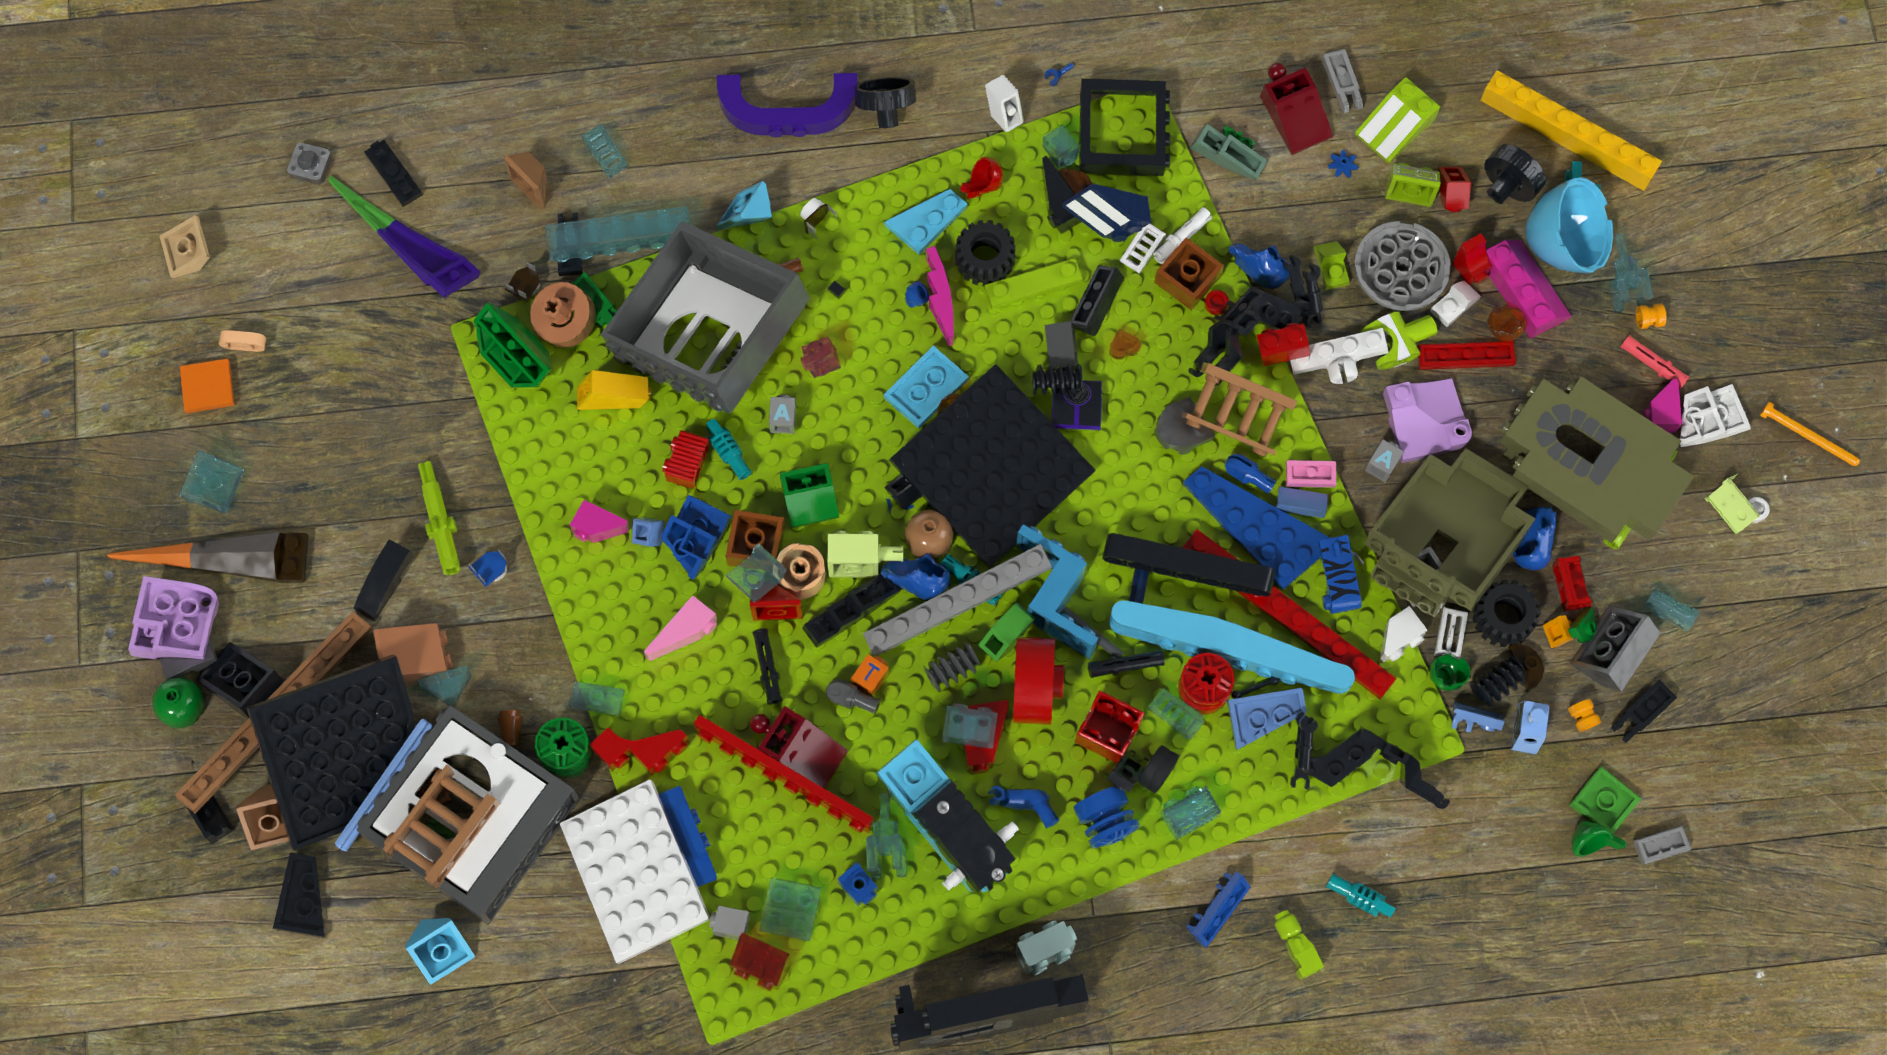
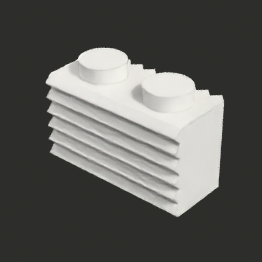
M1001 75L987 83L985 91L992 118L1005 132H1009L1021 125L1024 119L1018 89L1008 81L1005 75Z

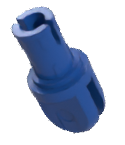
M1234 453L1225 462L1226 471L1243 484H1249L1250 482L1267 494L1276 483L1275 479L1258 470L1259 467H1257L1258 464L1242 454Z

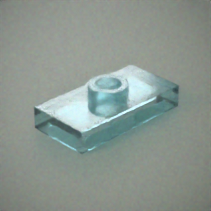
M574 682L569 706L575 709L620 715L625 691L619 688Z

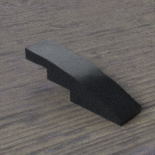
M880 574L848 592L845 598L826 608L823 614L805 623L802 629L817 648L878 609L897 595L901 589L887 577L884 578Z

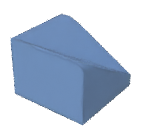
M647 517L634 518L632 543L649 547L662 545L661 535L663 533L664 521Z

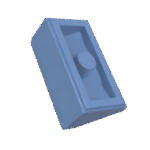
M1279 486L1276 508L1283 512L1324 518L1327 511L1328 494Z

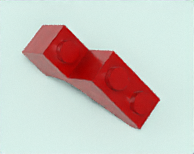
M608 727L589 745L592 751L612 772L616 768L621 769L630 760L629 756L632 755L653 775L655 772H662L668 766V760L674 755L679 756L688 747L687 743L689 740L682 730H674L640 740H626L616 735Z

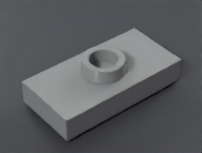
M1682 825L1633 841L1642 866L1688 852L1692 849Z

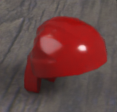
M980 158L972 169L970 183H962L960 191L967 193V198H975L1000 189L1003 182L1002 167L993 158Z

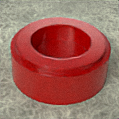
M1221 290L1209 292L1204 302L1205 309L1212 315L1223 314L1228 308L1226 305L1229 301L1227 294Z

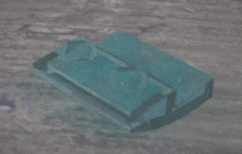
M772 877L759 931L810 941L822 888Z

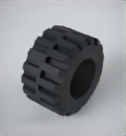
M979 220L977 225H974L973 222L970 223L968 230L964 228L961 231V236L958 235L955 251L956 266H958L960 274L964 273V279L967 281L973 280L972 284L978 285V282L983 283L982 286H985L989 282L993 283L997 282L998 279H1006V274L1011 273L1015 261L1014 238L1010 236V231L1007 228L1002 229V224L997 223V225H994L992 220H988V223H983V220ZM980 246H990L999 254L994 259L985 261L976 258L972 251Z
M1502 580L1500 584L1495 582L1492 583L1490 588H1487L1473 609V613H1475L1473 623H1478L1475 629L1477 632H1483L1481 637L1484 640L1489 638L1491 640L1490 644L1495 646L1498 642L1500 647L1506 648L1508 644L1522 643L1530 636L1538 625L1541 609H1537L1540 605L1539 600L1533 599L1535 593L1526 590L1528 586L1525 584L1518 586V581L1515 580L1511 584H1508V580ZM1505 603L1512 606L1518 613L1519 623L1506 624L1500 621L1494 612V605Z

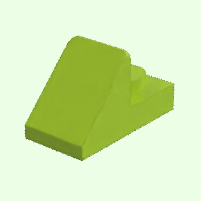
M1337 241L1315 245L1314 251L1321 270L1325 290L1348 286L1350 281L1344 263L1346 251Z

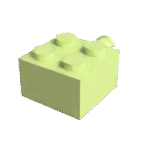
M835 531L833 534H828L829 577L875 578L879 575V564H881V561L903 562V546H881L878 543V534H873L871 531H860L858 534Z

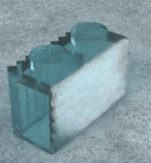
M1195 786L1185 793L1186 797L1180 801L1174 798L1163 805L1164 810H1162L1160 815L1176 841L1220 816L1221 809L1206 786L1201 789Z

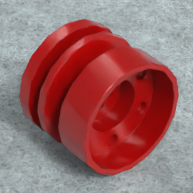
M1212 653L1198 654L1189 659L1183 668L1178 684L1179 698L1186 708L1202 715L1213 714L1223 708L1229 699L1235 681L1233 669L1228 661ZM1204 677H1206L1207 680H1211V679H1212V682H1211L1210 685L1208 684L1207 681L1202 682V680H1203Z

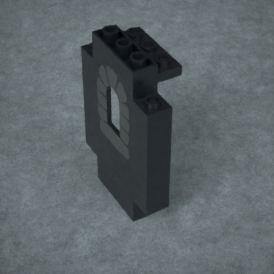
M1079 975L1056 981L1053 980V977L927 1004L926 1009L917 1011L914 1008L910 985L900 986L899 994L895 995L898 1015H894V1023L890 1024L893 1046H899L900 1052L928 1046L934 1049L1053 1023L1054 1019L1085 1012L1089 999L1084 977Z

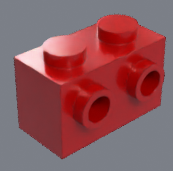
M1292 323L1283 329H1267L1262 331L1261 334L1256 335L1263 367L1311 356L1304 324Z

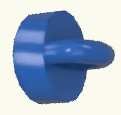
M916 281L908 285L905 294L906 304L913 308L928 302L929 292L923 283Z

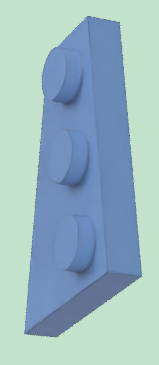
M1302 688L1227 700L1236 750L1296 719L1298 712L1303 711L1304 714L1307 713Z

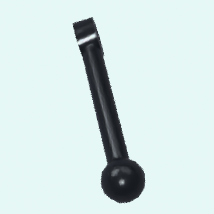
M1271 676L1269 680L1242 691H1233L1231 697L1232 699L1241 698V696L1267 685H1277L1280 678Z

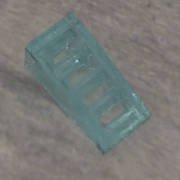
M602 125L595 127L582 136L584 145L608 178L629 167ZM607 144V146L599 151L596 150L601 146ZM613 152V154H611L607 158L602 159V157H604L608 153ZM618 159L619 162L615 163L609 168L607 167L609 163Z
M1164 688L1148 706L1149 710L1188 740L1192 739L1205 722L1202 714ZM1168 699L1169 703L1163 710H1160V706ZM1176 705V710L1169 716L1168 713ZM1183 712L1186 713L1179 722L1176 721Z

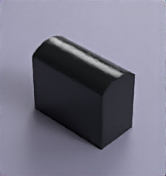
M836 281L828 287V291L838 299L846 292V289Z

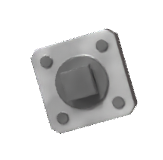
M300 142L296 144L287 171L291 178L319 185L323 183L332 156L328 149Z

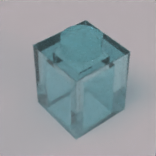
M1063 125L1043 137V149L1058 168L1063 165L1068 166L1077 159L1079 146Z

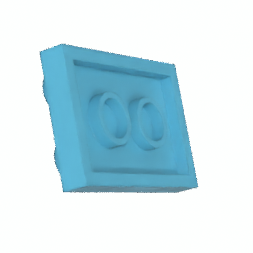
M932 346L884 394V399L914 426L920 429L969 380V376L935 346Z

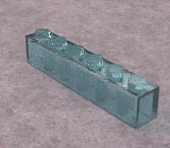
M687 206L545 225V239L549 261L565 262L572 258L588 259L593 255L603 254L610 256L622 251L637 252L644 248H662L681 221L690 224Z

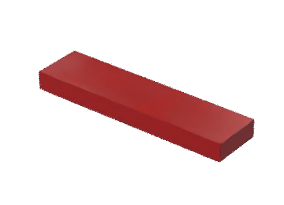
M1513 341L1420 344L1417 346L1420 351L1418 356L1419 370L1510 367L1516 364Z

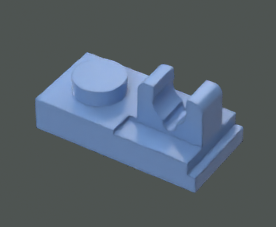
M1457 702L1453 703V729H1456L1457 724L1464 719L1467 723L1465 727L1466 732H1471L1474 722L1479 724L1480 728L1487 731H1495V729L1502 731L1505 722L1503 714Z

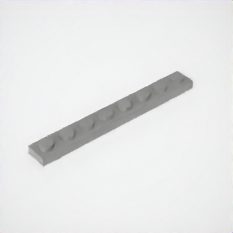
M1039 544L863 633L872 655L874 657L875 655L879 656L1052 569V564L1043 546Z

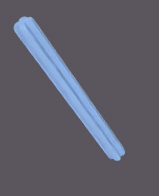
M425 719L419 721L336 840L335 845L343 851L349 850L359 835L356 829L359 827L358 822L364 814L366 815V813L369 814L375 806L373 803L376 797L381 792L387 790L390 786L389 781L397 771L400 772L405 766V759L413 750L416 751L421 745L420 740L424 733L433 729L431 723Z

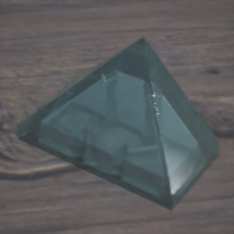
M463 666L419 679L418 683L424 692L454 707L472 675L469 668Z

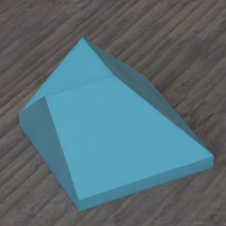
M761 181L738 192L716 227L721 230L759 223L771 218V204L766 184Z
M451 918L421 919L405 945V948L430 985L475 957Z

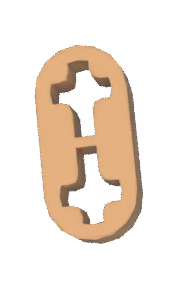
M225 330L220 334L219 345L231 350L261 352L265 350L266 337L254 332Z

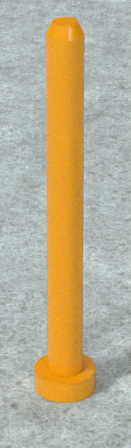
M1768 401L1761 411V417L1766 418L1768 416L1852 466L1859 464L1860 460L1858 457L1774 409L1773 403Z

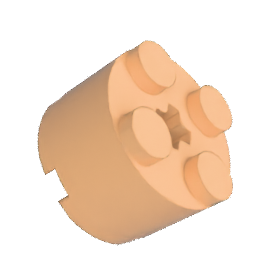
M797 543L785 547L779 553L775 564L778 586L800 600L810 598L822 589L826 581L825 563L823 556L815 547ZM798 569H799L800 571H804V570H805V572L802 573V574H801L800 572H799V573H796V570H798Z

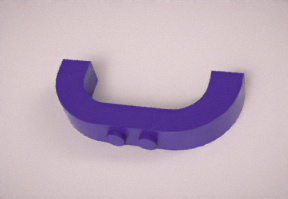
M834 73L833 93L825 103L817 107L758 108L752 106L742 96L740 75H717L718 98L724 115L734 126L754 135H769L771 137L793 135L795 137H804L805 135L826 133L844 123L856 105L854 86L857 84V73Z

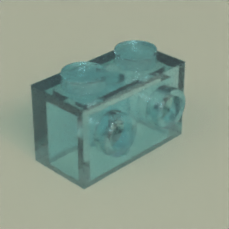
M964 704L947 706L943 742L993 749L998 713L986 707H979L978 710L968 709V706Z

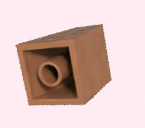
M437 623L373 630L378 659L393 654L397 656L406 687L451 677L449 669L453 668L450 653L446 654L444 646L448 645L447 634L445 630L441 631Z

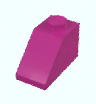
M1673 379L1649 403L1642 413V416L1669 433H1676L1682 425L1678 379Z
M583 500L570 523L571 530L574 533L573 536L583 542L589 540L596 543L628 533L630 529L627 520L586 500Z

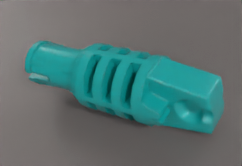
M715 418L708 421L706 428L710 433V436H708L709 441L722 461L731 466L738 480L741 481L749 477L752 471L741 457L742 450L726 427L722 429Z
M950 554L940 564L957 578L959 585L982 574L971 565H963ZM1003 593L986 602L995 606L1003 597Z
M1332 873L1326 885V888L1345 896V900L1348 903L1377 917L1378 913H1381L1391 918L1396 909L1384 902L1386 896L1359 882L1351 883L1335 875V873Z

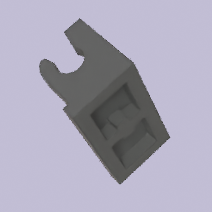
M1071 321L1045 325L1048 361L1053 371H1055L1057 364H1061L1063 371H1065L1067 364H1071L1074 371L1078 364L1075 330Z

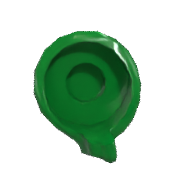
M1582 821L1578 824L1571 841V850L1577 857L1593 854L1605 846H1611L1618 850L1627 846L1625 840L1616 837L1607 827L1589 821Z

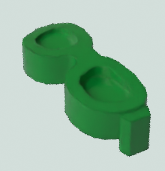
M1227 125L1223 128L1224 136L1230 134L1252 149L1254 147L1255 141L1241 137L1242 132L1237 133Z

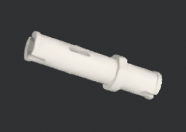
M1204 207L1200 208L1173 235L1170 234L1166 238V242L1153 252L1155 260L1163 264L1186 237L1190 239L1212 219L1210 212Z

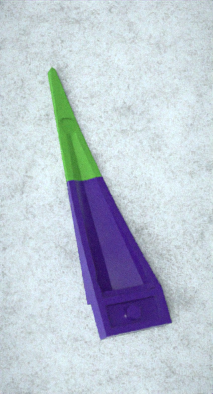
M329 176L328 181L426 286L431 285L445 298L479 278L481 271L464 256L410 229L360 197L333 176Z

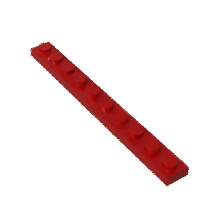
M1198 529L1182 547L1238 560ZM1274 586L1272 587L1271 595L1268 597L1236 591L1325 659L1350 667L1354 672L1355 681L1378 699H1382L1397 679Z

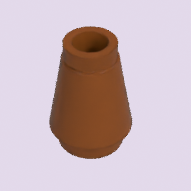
M520 710L500 711V718L497 719L503 741L511 747L520 746L519 741L523 716H520Z

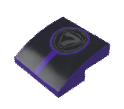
M1082 381V393L1080 388H1077L1075 395H1072L1070 388L1067 389L1065 395L1058 388L1056 395H1053L1052 424L1056 428L1100 430L1102 381Z

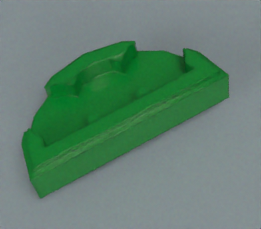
M1592 607L1584 608L1568 629L1571 637L1577 638L1579 643L1589 642L1596 634L1595 615Z

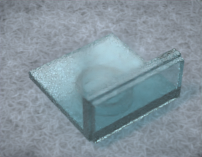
M758 544L754 546L751 556L730 571L726 577L755 603L782 581L787 569Z

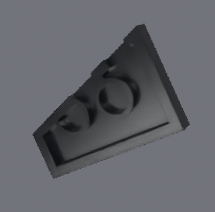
M290 852L273 930L325 939L316 857Z

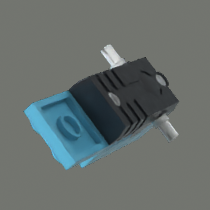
M917 739L913 740L876 772L906 809L904 813L951 869L952 873L942 882L948 891L960 882L970 892L991 891L994 882L1003 881L1006 874H1010L1013 871L1010 864L1016 858L1006 847L1005 843L1019 830L1013 822H1010L1008 826L1006 825L998 833H995L979 812L973 808L971 802L965 798L962 791L957 788L953 780L946 776Z

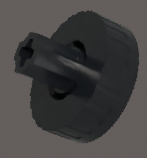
M876 78L860 82L854 86L856 107L862 110L877 111L879 128L886 129L899 126L897 109L910 106L916 102L915 81L910 78Z
M1509 144L1497 146L1484 163L1486 174L1493 183L1487 190V194L1496 203L1502 204L1508 196L1518 201L1530 202L1546 184L1545 173L1538 162L1516 146Z

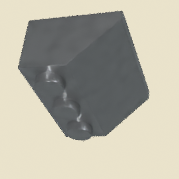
M1609 606L1596 624V634L1593 636V639L1583 643L1570 664L1601 686L1622 692L1661 633L1648 615Z

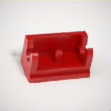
M1580 556L1557 558L1552 565L1564 612L1592 606L1580 566Z

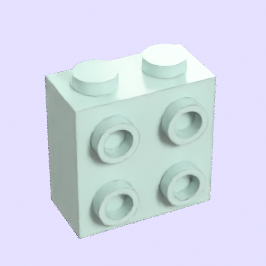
M1055 920L1044 925L1041 932L1034 935L1032 931L1019 938L1020 941L1016 945L1015 953L1026 975L1031 972L1034 976L1046 971L1050 963L1056 961L1058 965L1071 958L1070 955L1073 953L1076 944L1075 940H1077L1071 926L1067 927L1064 921L1057 923Z

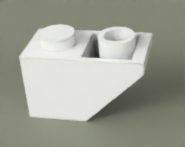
M1410 606L1390 618L1385 626L1380 657L1383 663L1389 659L1392 662L1397 660L1404 654L1402 650L1408 646L1415 648L1424 641L1423 636L1427 629Z

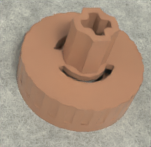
M567 282L553 283L540 291L533 300L530 312L531 324L537 335L551 345L562 348L572 347L584 341L591 333L596 320V309L589 295L579 287ZM572 311H574V317H573L572 321H571L568 325H565V326H557V325L566 324V323L571 319V317H572Z

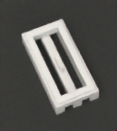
M1443 607L1434 656L1439 657L1451 653L1452 657L1460 658L1468 612ZM1451 614L1445 650H1442L1447 616ZM1460 616L1455 652H1451L1456 618Z

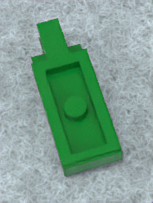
M584 272L571 284L579 287L592 299L596 309L595 322L603 327L605 324L608 325L616 314V307L589 275Z

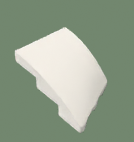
M1733 384L1710 392L1707 386L1688 393L1684 397L1680 435L1681 447L1707 443L1751 429Z

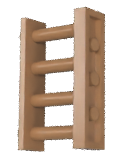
M1204 362L1200 372L1206 374L1205 379L1207 380L1193 414L1183 412L1181 417L1187 419L1186 424L1200 429L1202 425L1254 447L1252 452L1266 457L1267 453L1275 455L1276 450L1267 446L1282 411L1285 412L1286 408L1294 410L1297 400ZM1222 380L1229 383L1227 386L1229 390L1216 421L1212 424L1201 418L1215 384H1219V381ZM1243 389L1250 392L1249 397L1251 400L1237 433H1233L1223 427L1237 394L1241 393ZM1266 399L1273 402L1271 405L1273 409L1257 443L1245 437L1260 402L1263 403V400Z
M448 765L443 770L439 769L434 774L431 786L395 833L391 832L384 841L385 847L383 848L384 852L390 857L398 851L426 871L424 879L436 889L500 805L490 794H487L485 798L481 797L479 799L453 781L451 777L454 775V772ZM444 787L473 806L474 812L469 819H462L435 800ZM428 808L458 828V834L453 840L447 841L419 821ZM412 829L442 849L441 853L443 854L437 862H431L403 842Z

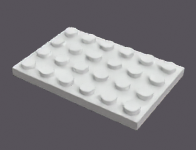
M652 780L645 781L559 823L617 964L710 920L709 913Z

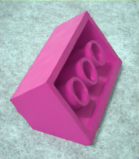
M1505 240L1486 250L1488 259L1492 264L1488 275L1530 339L1572 317L1521 240Z

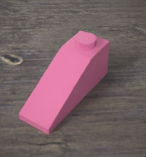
M692 596L645 649L646 659L652 661L702 639L705 634H711L717 626L716 613Z

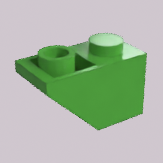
M1017 602L989 630L978 646L997 662L1010 653L1016 645L1017 637H1022L1036 618Z

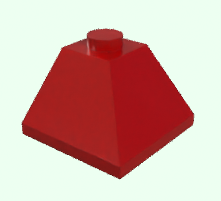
M768 581L757 582L756 585H751L750 609L753 621L803 619L801 600L777 584H771Z

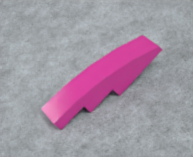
M935 246L926 249V260L932 270L927 273V283L933 293L932 296H929V308L948 346L953 345L954 337L951 292L944 266Z

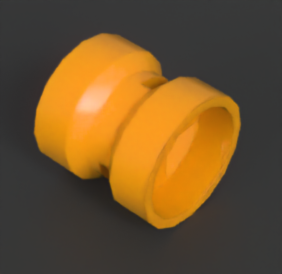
M1659 303L1653 304L1652 307L1646 305L1637 306L1635 311L1637 327L1639 329H1647L1652 325L1664 327L1666 324L1664 305Z
M1591 699L1583 700L1568 708L1570 715L1577 721L1575 725L1578 732L1588 730L1602 722L1599 715L1594 713V705Z

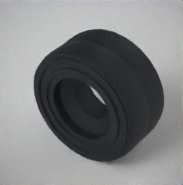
M1161 745L1145 767L1138 783L1152 793L1158 792L1176 765L1179 755L1166 746Z

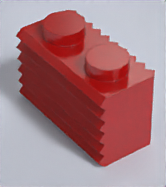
M680 430L678 437L674 436L671 443L672 455L670 459L666 458L662 471L665 472L666 481L694 489L710 447L709 438Z

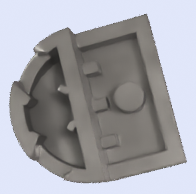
M1190 397L1167 406L1157 418L1154 430L1157 440L1165 449L1172 448L1179 451L1181 455L1190 453L1193 448L1208 443L1215 437L1211 429L1202 425L1200 429L1186 424L1187 419L1181 417L1183 412L1193 414L1196 405Z

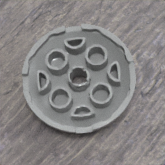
M1394 221L1382 224L1371 230L1363 238L1356 252L1355 273L1360 286L1372 300L1390 309L1408 311L1425 307L1442 294L1449 280L1451 264L1446 247L1432 231L1416 223L1412 225ZM1397 266L1404 267L1406 271L1397 270Z

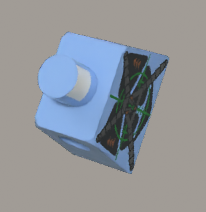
M1522 701L1517 704L1511 750L1537 754L1546 738L1549 705L1530 701ZM1531 738V739H1533V741L1530 742V741H1526L1525 739Z

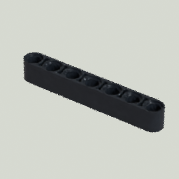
M1115 533L1107 535L1102 557L1108 563L1262 597L1271 595L1275 577V570L1267 566Z

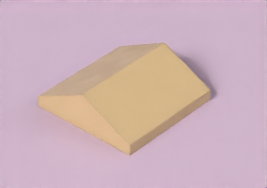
M197 215L192 216L159 236L171 278L200 271L210 258L200 219Z

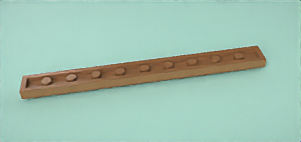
M352 611L268 699L324 680L372 631V627ZM250 718L175 794V797L193 813H196L259 748Z

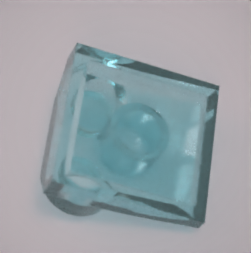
M198 450L178 496L189 503H197L226 514L245 469Z

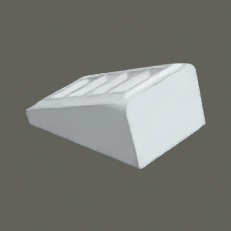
M1151 224L1143 227L1129 245L1120 262L1140 274L1153 257V252L1161 246L1167 237L1166 233ZM1149 233L1150 235L1154 236L1156 240L1152 241L1145 235ZM1143 240L1147 244L1151 245L1150 249H1147L1139 243ZM1137 247L1141 251L1145 252L1146 255L1143 257L1140 254L1136 253L1134 250ZM1132 255L1141 262L1138 265L1128 258Z

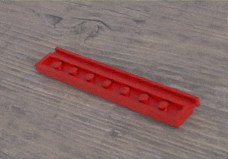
M701 715L695 720L697 736L709 744L711 741L720 745L719 749L729 756L737 755L742 758L740 762L751 769L754 767L759 768L763 771L762 775L773 782L776 779L784 783L783 787L795 795L797 792L806 796L805 800L815 807L821 805L828 809L827 813L837 820L843 818L850 822L849 827L859 833L863 831L868 834L874 826L872 816Z

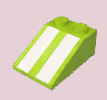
M1405 77L1389 92L1355 131V135L1389 164L1436 120L1440 106Z

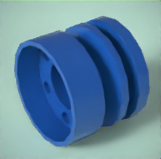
M1113 786L1083 799L1074 806V811L1080 824L1093 823L1085 831L1086 837L1094 836L1089 840L1091 848L1117 843L1140 827L1137 819L1129 820L1134 816L1133 810H1120L1129 803L1124 790Z

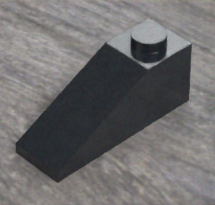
M1045 156L1042 158V175L1048 211L1047 218L1050 225L1054 229L1057 228L1062 234L1082 221L1063 208L1062 203L1075 194L1049 158Z

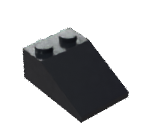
M231 642L217 655L218 660L210 664L196 679L247 719L250 717L246 707L267 700L285 682L275 670Z

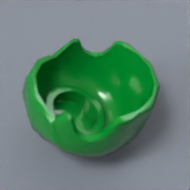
M1451 653L1436 657L1430 665V679L1439 689L1444 691L1460 689L1471 677V668L1464 658H1454Z

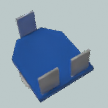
M498 549V552H486L472 565L469 563L468 568L487 587L492 582L499 581L506 575L507 561Z

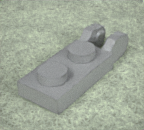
M1341 49L1323 54L1322 61L1342 112L1348 113L1350 110L1346 95L1352 94V100L1356 109H1362L1363 101L1359 92L1360 87L1346 50Z

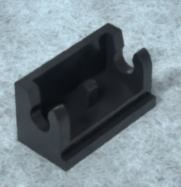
M214 795L196 813L187 808L205 839L211 844L234 831Z

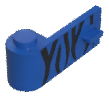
M1348 535L1319 540L1318 544L1328 587L1325 595L1322 596L1324 609L1329 610L1330 614L1360 609L1361 596Z

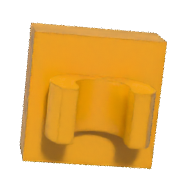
M1566 615L1558 616L1542 625L1551 648L1560 647L1574 639L1568 631L1572 622L1567 619Z

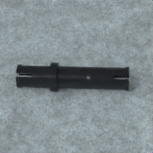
M757 629L752 634L762 674L760 682L764 684L767 704H777L782 702L783 699L778 682L780 675L776 672L768 629ZM763 646H764V649H765L767 662H766V660H765V655H764V651H763ZM768 670H769V672H770V678H771V682H772V687H771V684H770V679H769V675H768Z
M1162 650L1120 658L1111 656L1108 660L1088 662L1090 678L1110 674L1118 676L1121 672L1164 666V655Z

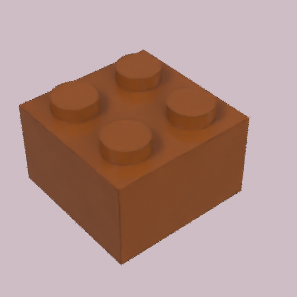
M1186 237L1156 271L1154 283L1192 311L1221 278L1224 265Z
M735 510L725 556L727 565L775 573V564L781 551L785 530L784 517Z

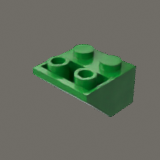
M828 463L779 473L791 528L839 518Z

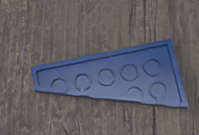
M1200 467L1183 482L1188 491L1258 565L1267 566L1275 570L1274 582L1282 591L1321 559L1318 541L1330 538L1204 467Z

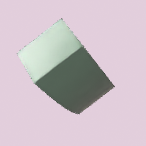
M1208 124L1199 130L1189 147L1212 162L1253 180L1259 177L1268 161L1232 135L1224 136Z

